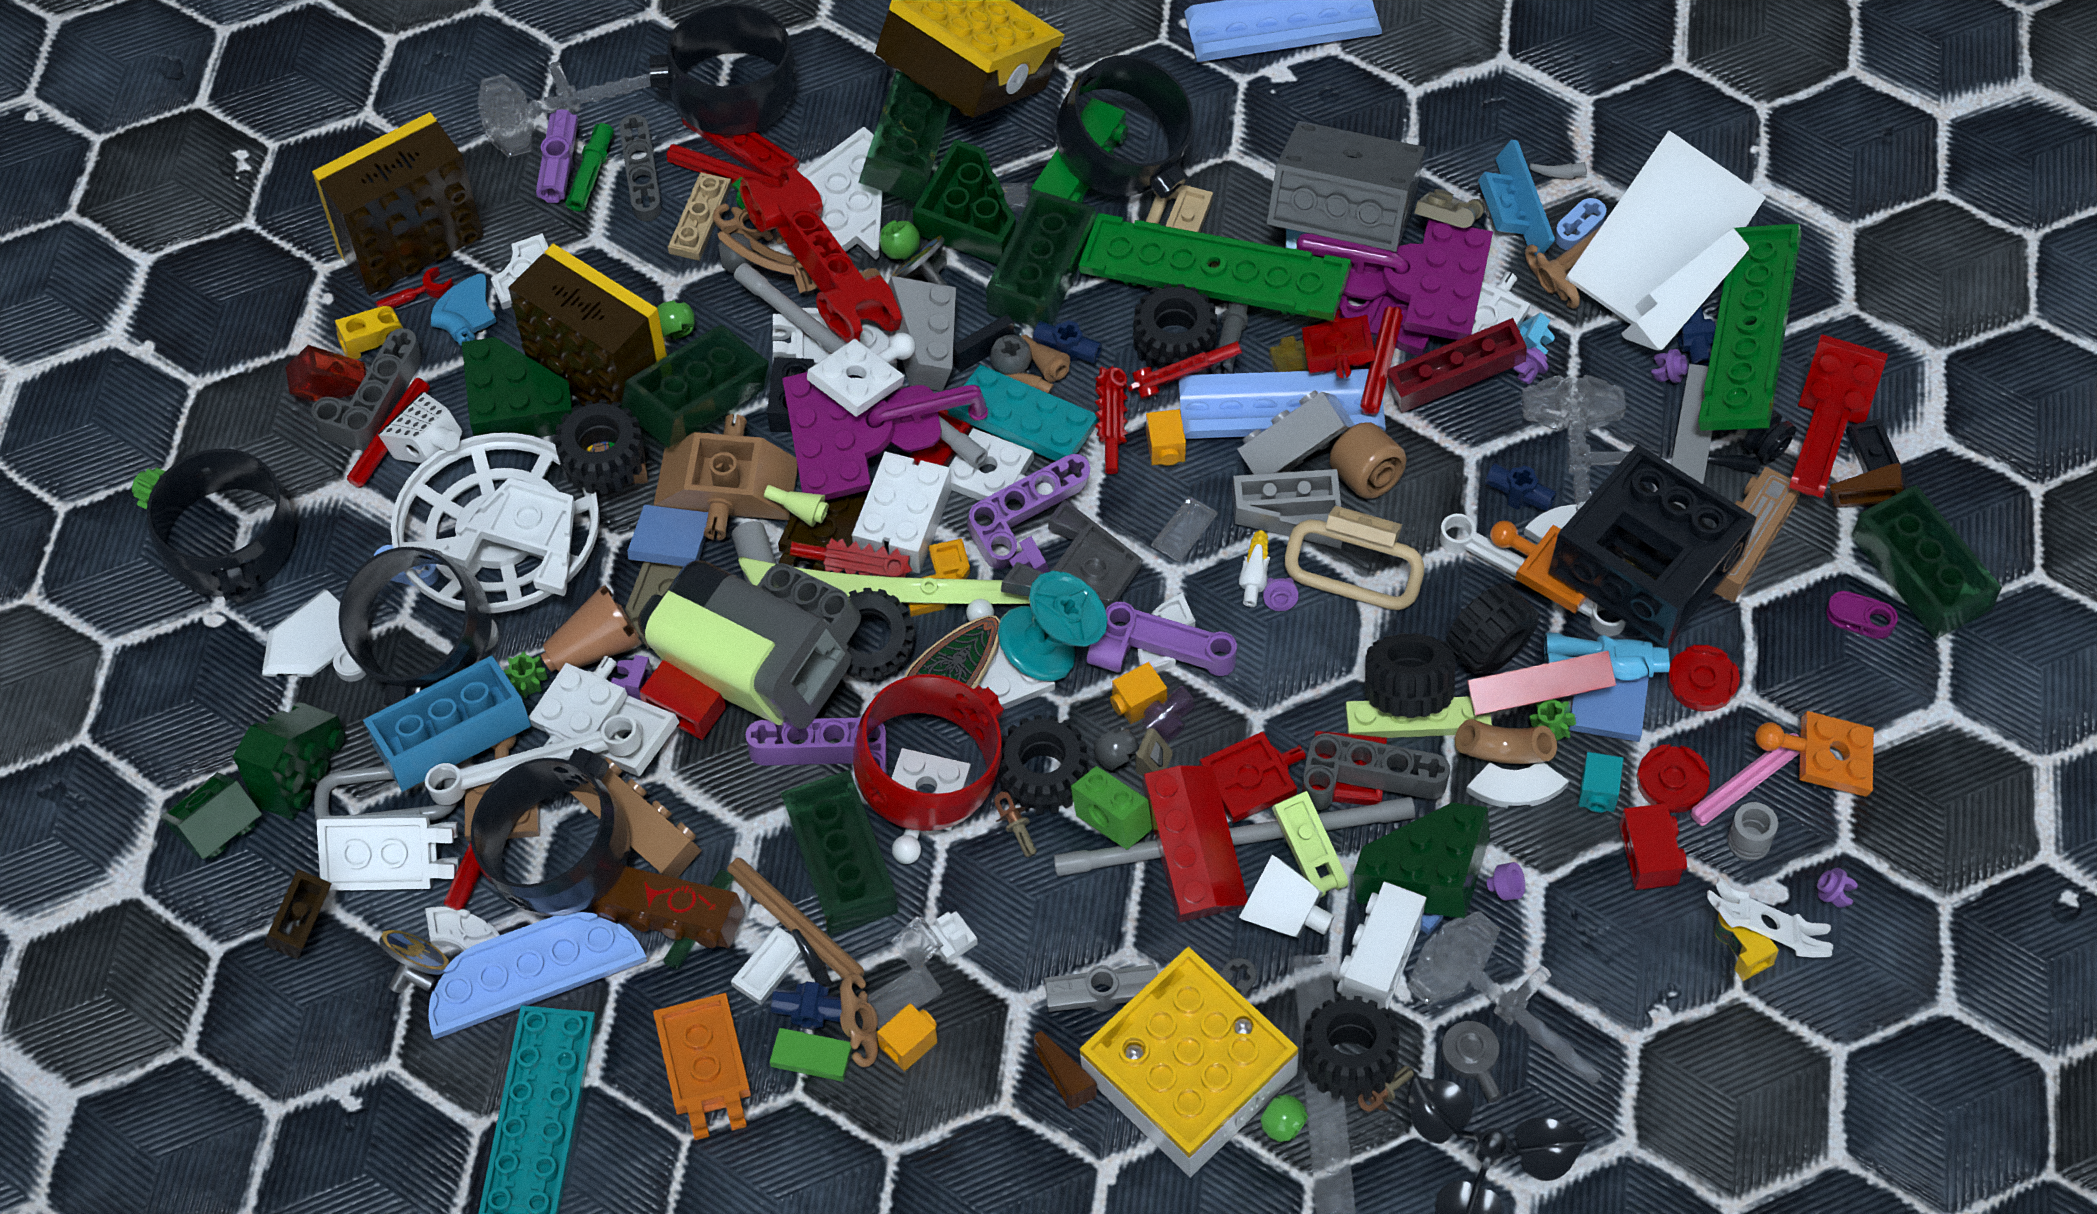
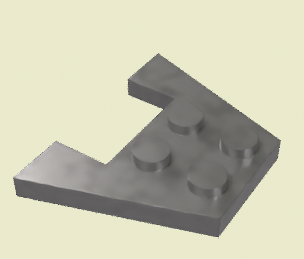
M1063 500L1050 517L1048 523L1049 530L1074 540L1051 571L1067 572L1082 579L1097 593L1106 610L1109 605L1117 602L1139 571L1142 558L1067 500ZM1016 562L1002 581L1001 592L1029 596L1031 584L1043 572Z

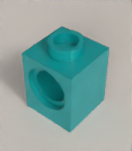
M1587 752L1582 772L1579 807H1585L1597 813L1615 811L1620 791L1623 757Z

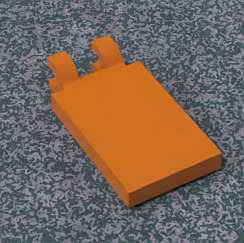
M726 993L654 1010L653 1014L677 1115L688 1112L694 1139L710 1137L704 1113L722 1108H727L732 1131L747 1127L740 1099L751 1096Z

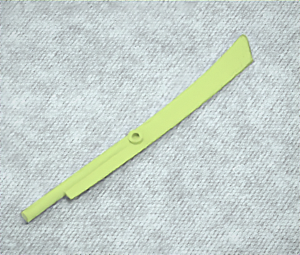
M739 557L738 559L752 585L756 586L766 572L776 565L775 563L746 557ZM797 568L841 589L848 597L850 596L849 592L856 590L858 593L863 592V588H871L872 591H878V589L885 590L888 595L896 596L900 602L970 604L976 599H985L991 604H1030L1029 596L1001 592L1003 580L885 577Z

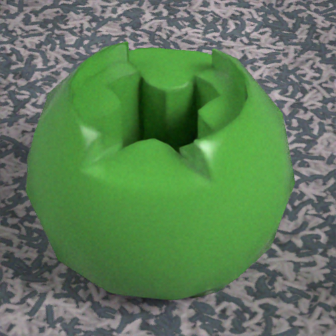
M894 220L882 228L879 244L882 251L889 258H903L905 260L917 252L921 239L919 231L911 222H897Z
M675 300L662 303L657 307L664 338L672 336L673 339H678L689 335L693 331L695 315L691 307L684 301L683 303H676Z
M1289 1094L1278 1096L1272 1100L1260 1118L1262 1130L1269 1138L1280 1143L1290 1141L1301 1130L1308 1119V1115L1306 1113V1106L1298 1098Z

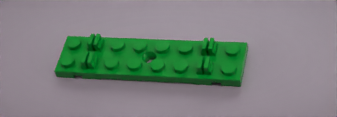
M1102 213L1097 214L1078 265L1080 273L1120 280L1128 285L1129 283H1132L1133 286L1141 284L1163 289V285L1171 284V287H1178V284H1184L1186 289L1194 287L1198 289L1199 295L1205 293L1210 298L1282 311L1281 314L1286 315L1289 312L1292 316L1300 314L1334 321L1352 267L1351 259L1330 255H1325L1324 258L1315 257L1312 252L1194 232L1140 220L1130 223L1123 221V217ZM1212 262L1220 263V265L1215 268H1211L1208 266Z
M1800 224L1734 228L1747 243L1749 250L1727 274L1724 280L1709 368L1704 386L1705 398L1701 403L1698 419L1701 431L1770 427L1802 235Z

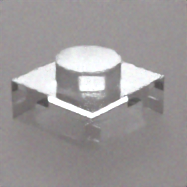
M918 916L891 940L908 965L915 970L920 969L944 946L927 922Z

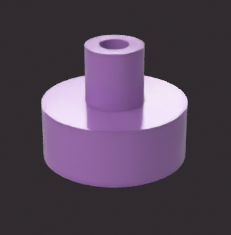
M1515 862L1499 864L1495 868L1494 876L1488 877L1487 887L1491 892L1496 891L1504 901L1520 899L1525 892L1524 873Z

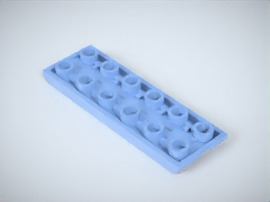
M1223 0L1192 5L1184 11L1197 62L1382 34L1373 0Z
M1369 369L1351 370V374L1347 378L1345 371H1343L1344 378H1339L1336 370H1332L1326 373L1294 371L1187 375L1179 379L1180 410L1185 439L1246 437L1257 429L1263 432L1273 425L1271 420L1276 415L1285 410L1291 413L1301 406L1299 401L1304 396L1315 390L1318 394L1323 391L1335 395L1354 425L1372 422L1386 431L1383 398L1380 410L1376 415H1365L1362 413L1360 403Z

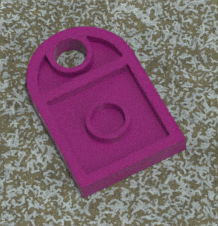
M1387 292L1372 300L1362 299L1365 304L1354 306L1348 301L1357 297L1342 294L1339 303L1340 317L1353 318L1367 315L1373 341L1377 340L1384 309L1388 306L1401 308L1403 318L1395 348L1417 356L1424 354L1432 335L1404 330L1409 303L1399 300L1390 292Z

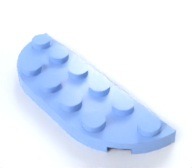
M587 912L553 916L486 940L466 949L446 966L445 973L439 980L435 990L432 991L430 998L429 1024L434 1040L517 1010L521 1005L527 1006L642 964L647 962L646 955L637 939L619 923L616 924L610 920L598 917V914Z

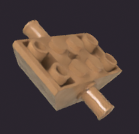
M734 414L726 416L723 434L694 432L664 449L653 506L708 512L704 535L711 540H714L715 531L718 532L717 540H722L726 537L729 515L789 520L791 512L784 508V505L764 498V493L768 485L787 492H795L798 475L796 457L764 438L743 436L747 420L738 414L735 423H733Z

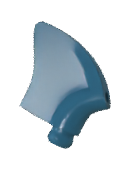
M476 274L453 286L440 297L432 310L431 326L448 331L460 346H462L464 341L475 340V332L496 323V317L486 302L487 282L485 275Z

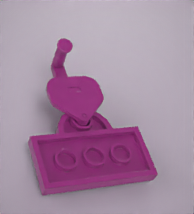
M1428 219L1423 244L1410 243L1399 246L1396 252L1314 234L1300 235L1297 240L1296 249L1312 252L1313 255L1321 257L1330 255L1351 259L1352 267L1343 293L1352 297L1372 300L1390 292L1397 299L1409 303L1404 330L1460 340L1472 334L1493 231L1473 227L1461 228L1438 220Z
M808 372L782 378L802 492L825 495V500L870 490L872 481L868 458L882 452L890 443L905 452L921 450L935 445L942 434L938 411L970 404L968 414L972 419L980 421L988 415L985 399L980 387L977 385H967L933 393L929 387L924 385L898 389L892 393L887 402L882 399L856 417L808 381Z

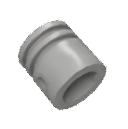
M1749 802L1742 805L1736 811L1727 837L1728 847L1734 855L1746 861H1756L1763 858L1769 852L1778 828V819L1774 811L1767 805L1759 802Z

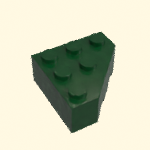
M955 139L912 210L914 226L919 231L920 236L933 240L941 235L945 240L943 245L1003 266L1017 242L1016 218L1005 200L1003 189L996 174L991 169L985 150Z
M496 337L462 342L469 421L473 436L490 433H518L537 438L556 435L557 424H562L561 418L565 413L571 415L572 408L574 407L567 380Z
M302 702L294 704L291 712L282 710L269 716L266 724L257 722L251 725L232 757L255 806L295 821L300 810H304L308 806L311 799V791L316 782L322 780L328 769V761L332 754L341 748L345 732L338 715Z
M1451 802L1364 845L1353 873L1357 903L1368 904L1372 892L1379 894L1383 883L1387 882L1425 896L1424 913L1465 919L1490 839L1488 807Z

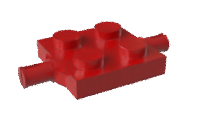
M1337 309L1334 321L1327 320L1318 325L1302 328L1309 373H1326L1336 368V374L1339 378H1344L1343 371H1345L1347 378L1351 374L1350 365L1361 366L1376 360L1367 315L1341 318L1340 311Z
M1262 731L1200 759L1199 766H1213L1224 810L1232 823H1235L1297 795V787L1289 775L1288 766L1306 759V755L1300 745L1280 753L1279 750L1271 745Z

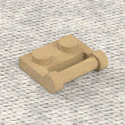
M1182 185L1166 199H1161L1155 192L1156 197L1146 222L1159 224L1167 201L1174 198L1176 201L1166 226L1201 232L1213 201V192L1187 185Z

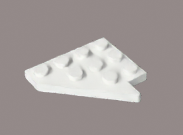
M865 127L851 135L801 172V174L810 180L819 192L823 204V211L819 217L846 252L858 244L873 258L877 259L880 254L879 237L882 223L886 148L885 144Z

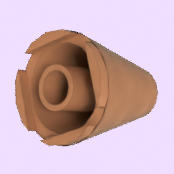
M606 585L599 588L543 644L545 652L541 654V657L551 672L555 670L560 672L565 663L582 668L603 660L604 656L610 658L643 644L621 605H618L612 599L614 595Z

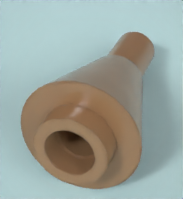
M1026 334L1021 336L1030 345L1032 359L1048 382H1055L1066 376L1070 365L1068 354L1038 344Z

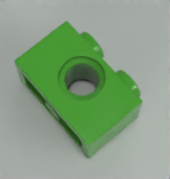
M1095 766L1071 786L1076 816L1126 850L1152 830L1148 799L1098 766Z

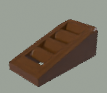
M1901 463L1887 465L1830 484L1834 507L1904 501Z
M1039 1031L1034 1037V1051L1067 1107L1072 1111L1096 1098L1097 1083L1044 1032Z

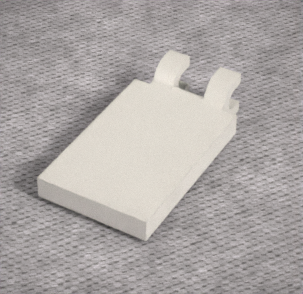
M802 308L813 318L819 321L822 325L828 328L831 332L837 335L840 339H842L836 332L829 328V326L821 317L818 308ZM773 314V340H785L791 337V343L773 341V359L774 357L814 359L816 365L832 354L783 314ZM868 319L860 320L863 329L860 335V343L876 355L888 348L891 337L896 333L886 331L875 321ZM897 359L888 363L897 369Z
M429 814L319 816L317 818L320 878L332 883L330 890L430 889L433 886V878L454 879L460 866L459 857L437 860L436 843L454 842V838L458 837L457 822H443L430 825Z

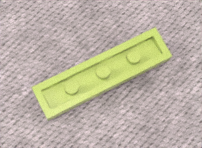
M1470 696L1454 697L1451 700V704L1443 708L1441 712L1415 718L1392 716L1391 713H1383L1379 711L1378 707H1373L1369 700L1346 701L1345 705L1348 734L1386 738L1456 735L1459 726L1468 719H1475L1492 725L1490 713L1474 716Z

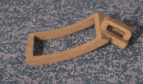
M736 224L728 226L717 233L719 239L724 244L751 262L770 270L793 274L800 294L810 295L819 289L813 280L811 284L808 273L796 257L780 253L761 244ZM729 233L744 234L745 238L750 239L751 249L768 258L749 250L731 237Z

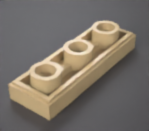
M700 172L668 245L669 254L700 261L715 227L712 216L713 212L719 205L725 203L732 187L731 179Z

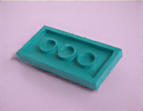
M981 364L964 386L977 385L980 387L988 408L987 417L980 421L972 419L968 414L970 404L948 409V415L1019 446L1033 450V452L1054 461L1070 454H1077L1096 428L1095 425L1099 420L1095 413Z

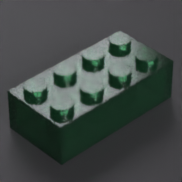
M896 70L858 183L917 203L929 180L952 104L937 98L934 92L923 85L912 82L908 75Z
M1034 189L987 285V313L1000 317L1008 314L1012 320L1036 327L1040 321L1052 325L1079 268V262L1095 222V207Z
M720 324L627 379L621 407L622 409L627 407L631 410L633 417L637 418L640 426L666 447L671 448L684 440L688 435L700 430L763 391L769 361Z
M1917 485L1859 514L1852 537L1935 639L1993 609L2002 587Z
M850 770L780 792L784 814L828 936L898 913L894 887Z

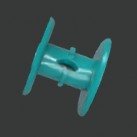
M1050 571L1040 574L1031 584L1029 593L1030 607L1020 606L1011 609L1000 619L998 637L1005 655L1022 673L1037 680L1053 682L1065 678L1074 667L1076 656L1074 646L1085 647L1097 643L1106 633L1108 619L1104 604L1087 583L1067 572Z

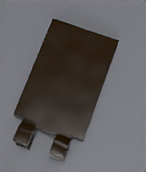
M869 490L825 500V503L829 504L827 514L823 522H816L814 527H811L792 513L778 542L779 551L784 552L779 560V564L784 563L799 568V563L803 562L813 565L812 570L825 571L824 561L790 556L791 543L797 542L826 548V545L829 544L832 538L836 542L843 539L848 548L853 543L852 533Z

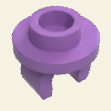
M1535 347L1527 348L1526 362L1514 367V370L1520 373L1517 377L1518 380L1529 385L1535 379L1537 372L1541 374L1546 373L1549 366L1546 362L1547 357L1542 351Z
M1670 349L1667 354L1659 353L1654 356L1657 365L1662 367L1652 369L1651 373L1656 381L1662 382L1670 379L1673 383L1681 382L1683 375L1687 373L1688 365L1686 357L1681 355L1678 349Z
M1268 578L1267 585L1263 591L1264 602L1275 611H1286L1292 608L1298 600V589L1293 583V579L1279 578L1273 580V578Z
M1837 867L1831 871L1824 872L1817 883L1818 897L1824 902L1832 901L1835 906L1843 908L1853 903V900L1848 898L1843 890L1848 892L1856 889L1858 884L1852 878L1847 877V873L1843 869Z

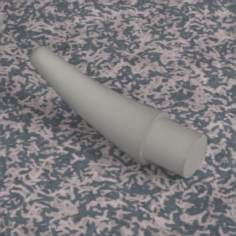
M1585 162L1557 166L1530 164L1529 169L1534 172L1554 178L1575 179L1577 176L1587 175Z

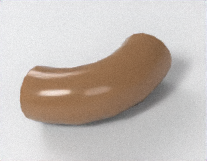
M1468 719L1459 726L1455 736V746L1459 752L1484 761L1503 764L1546 762L1553 759L1557 751L1555 735L1547 726L1504 728L1482 723L1475 719Z

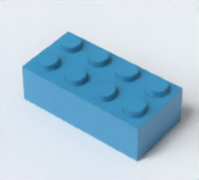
M492 655L363 719L374 749L402 792L425 781L428 771L434 766L442 763L456 765L531 727L521 696Z

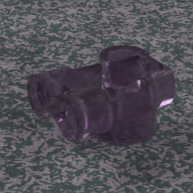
M1181 685L1169 695V698L1164 703L1157 700L1144 711L1143 715L1146 718L1142 721L1143 727L1146 731L1149 727L1154 728L1166 743L1171 741L1185 727L1180 717L1185 716L1196 707L1193 703V697Z

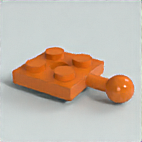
M1499 521L1494 524L1490 531V538L1494 545L1499 548H1509L1512 546L1528 556L1517 570L1515 579L1576 613L1587 597L1548 573L1557 536L1561 529L1552 525L1536 545L1519 536L1518 530L1513 523Z
M1807 711L1801 717L1800 737L1784 733L1778 724L1772 722L1764 723L1756 730L1755 740L1761 749L1774 751L1783 747L1800 752L1799 780L1867 797L1873 791L1874 728ZM1830 747H1834L1842 753L1843 761L1835 758L1834 754L1830 752Z

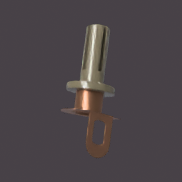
M1000 792L996 795L994 802L1001 818L995 822L1008 820L1009 825L1006 826V831L1008 833H1015L1025 857H1031L1037 851L1025 827L1030 823V820L1027 817L1022 818L1020 814L1026 807L1015 808L1009 793ZM1003 798H1007L1010 807L1007 810H1003L1000 804V800Z
M1409 1066L1402 1067L1394 1074V1079L1390 1084L1385 1083V1090L1379 1094L1373 1090L1372 1098L1368 1099L1372 1103L1371 1105H1367L1362 1094H1360L1358 1097L1360 1107L1368 1112L1375 1108L1387 1112L1389 1109L1384 1104V1100L1392 1102L1395 1099L1394 1091L1413 1077L1412 1069L1409 1070Z

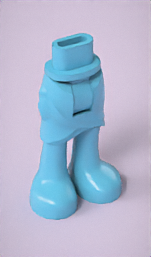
M1552 632L1545 633L1544 636L1545 664L1575 658L1571 656H1584L1609 651L1614 677L1620 680L1632 681L1646 676L1653 677L1654 672H1669L1670 669L1668 647H1653L1652 642L1634 639H1611L1605 635L1599 636L1597 641L1567 637L1560 633Z

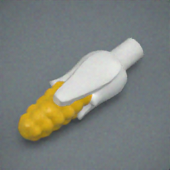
M1263 530L1254 533L1248 555L1244 556L1243 567L1239 576V584L1245 589L1243 604L1248 607H1255L1257 605L1258 593L1262 592L1267 585V570L1270 557H1268L1269 541L1267 533Z

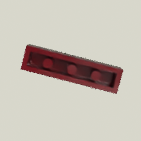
M1511 318L1387 369L1388 385L1401 413L1526 362L1527 346L1514 319Z

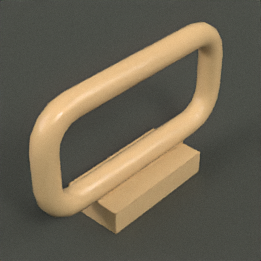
M1334 506L1328 515L1327 522L1309 519L1296 525L1289 536L1285 553V568L1294 581L1305 586L1389 610H1402L1412 605L1419 595L1424 576V562L1421 555L1414 548L1397 542L1402 524L1339 506ZM1309 533H1315L1407 560L1411 570L1405 592L1398 597L1303 570L1298 564V558L1304 537Z

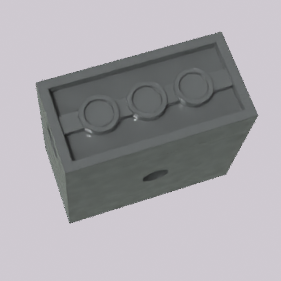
M1298 121L1276 164L1267 224L1396 252L1415 206L1426 147Z

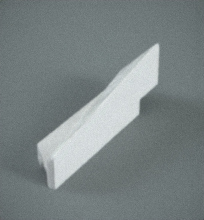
M1734 228L1730 229L1637 303L1635 307L1642 316L1622 332V336L1627 340L1654 350L1664 349L1749 250L1747 243Z

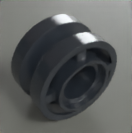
M1774 409L1772 410L1770 427L1749 429L1743 441V447L1749 452L1758 450L1757 458L1764 464H1768L1779 457L1790 445L1796 432V426L1791 422L1785 421L1781 423L1782 415Z

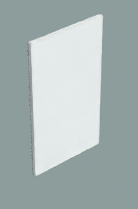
M1668 131L1565 279L1632 325L1642 316L1635 307L1637 303L1730 229L1746 227L1766 196L1671 131Z

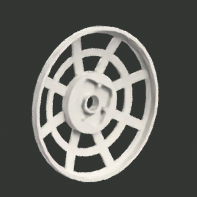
M490 433L461 440L458 447L453 451L442 449L436 452L413 472L397 497L391 521L393 548L424 547L438 550L444 542L448 544L454 537L436 538L437 527L442 514L445 513L457 520L456 532L464 522L469 523L480 512L479 507L495 492L493 484L495 480H507L510 477L557 491L555 487L543 479L552 461L560 465L555 444L530 435ZM515 449L532 452L540 456L530 473L513 468L489 469L485 451ZM472 455L476 473L457 481L442 495L425 485L433 475L445 466L460 458ZM478 484L480 485L482 495L473 499L464 508L452 502L464 491ZM585 487L581 488L585 497L574 501V516L589 509V535L580 555L570 554L567 583L584 566L594 548L599 530L600 513L596 492L594 494L586 493ZM418 496L433 506L426 523V541L404 542L405 520L411 503ZM482 539L467 569L475 576L482 567L501 568L504 582H478L484 592L506 591L508 601L489 603L491 613L511 611L537 603L554 594L540 589L524 597L521 595L520 587L534 580L540 565L517 578L514 565L529 555L542 560L544 556ZM436 564L437 569L446 578L451 580L439 593L430 588L417 575L413 567L404 571L408 579L428 597L443 605L465 611V601L453 598L462 588L448 566Z

